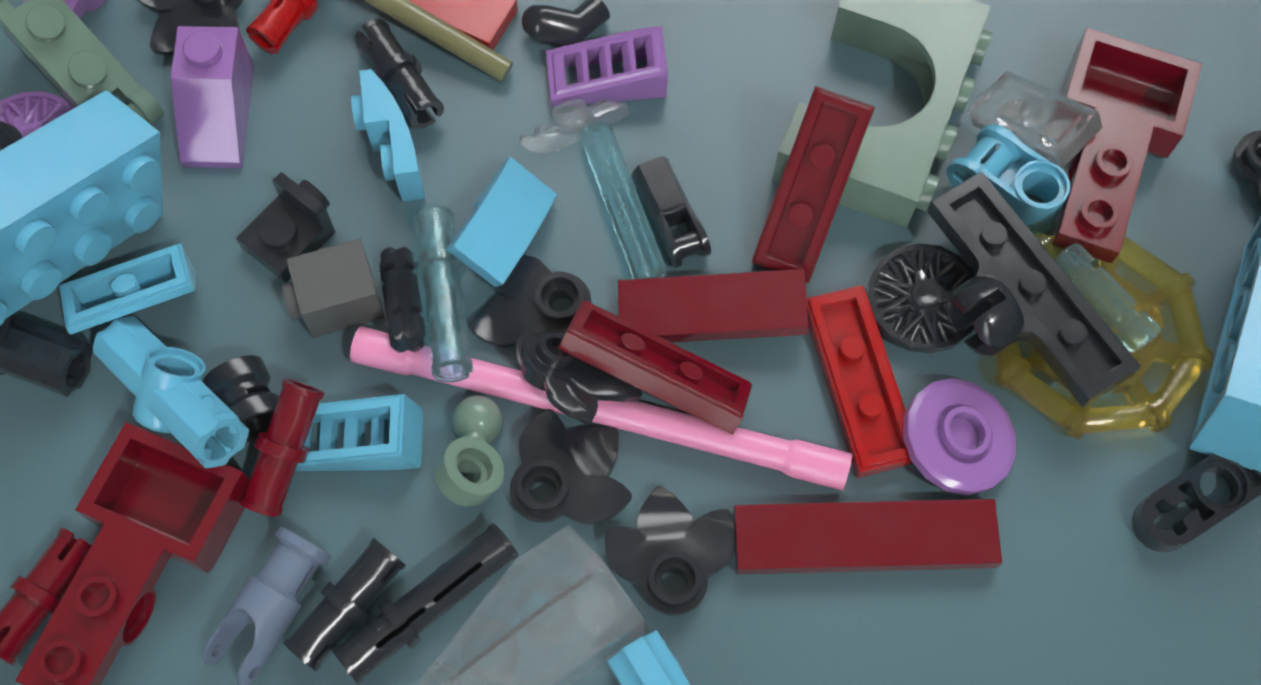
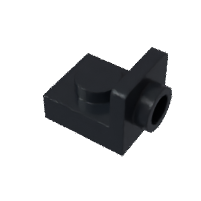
M280 172L272 180L278 196L236 239L244 251L283 282L287 283L291 275L286 259L319 250L336 231L327 212L330 203L324 194L307 180H302L297 184Z

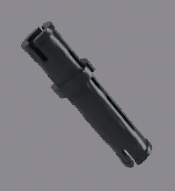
M492 523L488 526L485 532L448 561L441 564L433 573L395 603H392L390 599L386 600L378 607L381 614L339 647L336 646L331 650L358 685L363 681V678L403 646L407 645L412 649L421 641L418 634L458 602L466 598L474 589L509 561L515 560L519 556L510 540L496 524Z

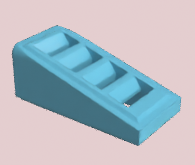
M405 394L319 403L313 423H320L319 451H309L306 462L298 463L295 471H384L420 468L422 463L423 410ZM338 423H345L343 448L337 449ZM365 423H371L369 446H363ZM312 426L305 442V446L309 449L311 448Z

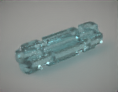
M1074 243L1067 247L1055 258L1057 264L1110 328L1115 326L1120 331L1116 336L1129 351L1136 353L1145 348L1158 336L1161 331L1160 326L1145 310L1139 314L1133 308L1138 303L1102 266L1096 270L1091 265L1095 259L1080 244Z

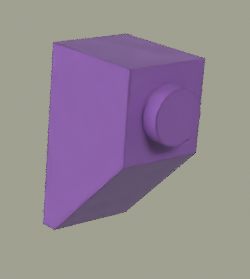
M177 27L171 71V87L179 157L183 167L243 168L254 64L238 27Z

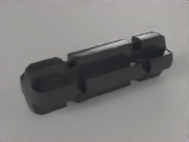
M387 247L380 254L381 263L379 268L381 280L384 282L382 290L387 324L390 326L388 330L390 346L398 353L407 350L415 353L420 351L425 345L424 337L426 330L424 318L420 315L422 305L417 275L413 271L416 268L414 255L406 247L399 249Z

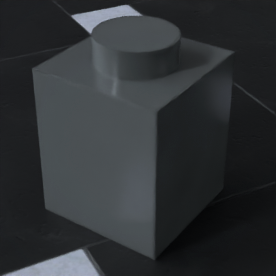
M361 238L286 259L292 282L282 284V291L289 314L293 321L303 318L313 338L385 318L372 269Z

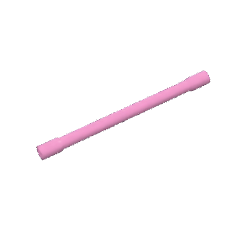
M360 326L354 335L350 350V361L353 363L402 376L415 375L544 410L551 409L556 413L565 415L550 403L546 391L531 385L524 378L520 370L424 346L415 353L409 350L398 353L390 346L389 334L387 332ZM598 401L597 413L592 421L605 426L781 471L788 477L841 491L845 487L852 460V453L798 439L786 440L737 427L732 435L693 415L640 401Z

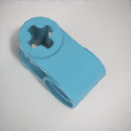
M996 124L985 125L977 134V144L964 158H955L946 168L947 178L953 188L982 171L1034 236L1042 235L1051 229L1070 192L1068 176L1058 165L1048 161L1022 143L1010 130ZM1026 195H1035L1045 203L1034 202Z

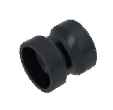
M255 355L230 359L212 369L203 378V383L249 429L246 443L257 440L259 433L267 432L279 399L278 394L271 393L268 384L271 376L261 357Z

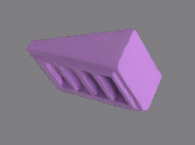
M662 26L635 29L546 50L551 107L667 97L668 70ZM647 60V67L637 69L636 61ZM623 62L624 72L613 75L612 63ZM599 64L601 78L590 80L588 65ZM576 66L578 83L566 86L565 67Z

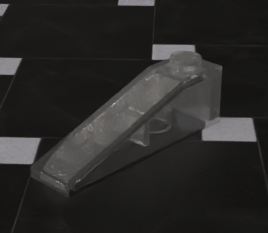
M567 525L513 561L416 685H571L642 636L645 620L605 562L570 525Z

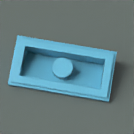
M176 244L59 285L65 325L69 334L77 333L195 291L197 276L182 244Z

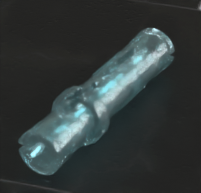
M429 206L421 209L419 216L415 217L420 246V255L415 261L417 278L423 283L425 292L426 316L432 356L431 371L436 380L458 382L467 379L469 372L473 373L474 371L461 278L464 276L466 268L462 261L446 250L455 237L454 213L444 206Z

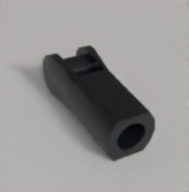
M661 156L639 164L633 170L631 177L651 217L672 267L678 268L682 266V259L700 253L702 257L709 256L711 254V246L706 231L689 204L668 159ZM685 223L688 231L673 236L670 228Z

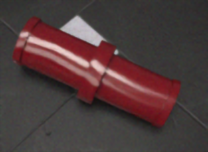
M291 379L283 380L282 390L267 432H261L257 437L255 447L260 452L245 494L240 500V504L243 507L272 517L281 516L283 512L282 507L298 463L306 462L310 449L305 446V442L320 400L323 399L325 394L324 391L314 386Z
M60 528L57 532V537L26 578L18 575L10 586L15 592L0 611V658L12 666L17 661V656L49 613H54L60 598L66 592L92 546L80 537L77 540L74 537V533L65 528Z

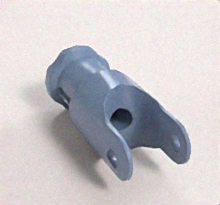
M281 526L275 534L279 541L258 576L248 577L203 651V662L206 665L216 664L225 655L240 631L254 623L253 647L238 671L237 683L239 685H250L258 677L301 608L298 598L318 565H327L332 557L321 548Z

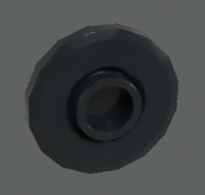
M916 243L895 249L880 260L868 282L867 297L878 329L889 341L908 351L932 354L953 349L970 336L974 325L960 333H956L948 317L946 305L952 290L975 276L972 268L961 256L942 246Z

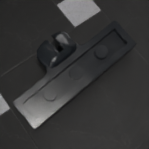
M982 171L931 201L928 214L966 260L975 275L952 290L946 305L948 317L956 333H960L974 325L977 334L964 341L968 348L980 355L993 356L1014 342L1026 341L1038 351L1082 408L1135 375L1141 365Z

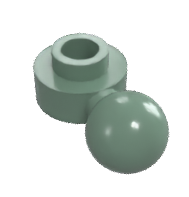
M480 395L470 396L456 406L452 415V427L458 438L448 445L438 457L434 466V478L440 491L449 500L461 506L473 507L483 504L501 486L504 479L503 461L498 452L489 444L499 435L503 425V416L499 406L488 397ZM460 472L465 474L469 480L465 479Z

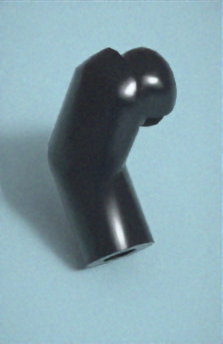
M586 0L573 11L550 5H532L524 11L521 24L523 30L533 40L556 47H563L581 42L610 18V12L602 0Z

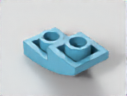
M371 69L360 70L361 94L351 96L356 131L366 130L373 152H381L385 181L396 180L402 202L426 199L415 148L403 113L381 79Z
M511 156L508 157L474 203L476 208L446 250L494 287L503 285L537 233L557 194Z

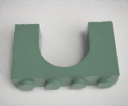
M841 0L831 39L884 57L900 65L917 83L922 94L924 108L914 117L902 123L889 126L868 125L841 197L840 205L906 229L915 208L927 212L940 179L938 176L929 174L934 158L946 161L958 130L957 127L947 124L952 110L960 113L964 112L976 82L975 79L965 76L970 63L981 66L993 36V32L983 29L991 6L974 0ZM801 102L797 105L778 151L772 180L777 182L781 181L808 105Z

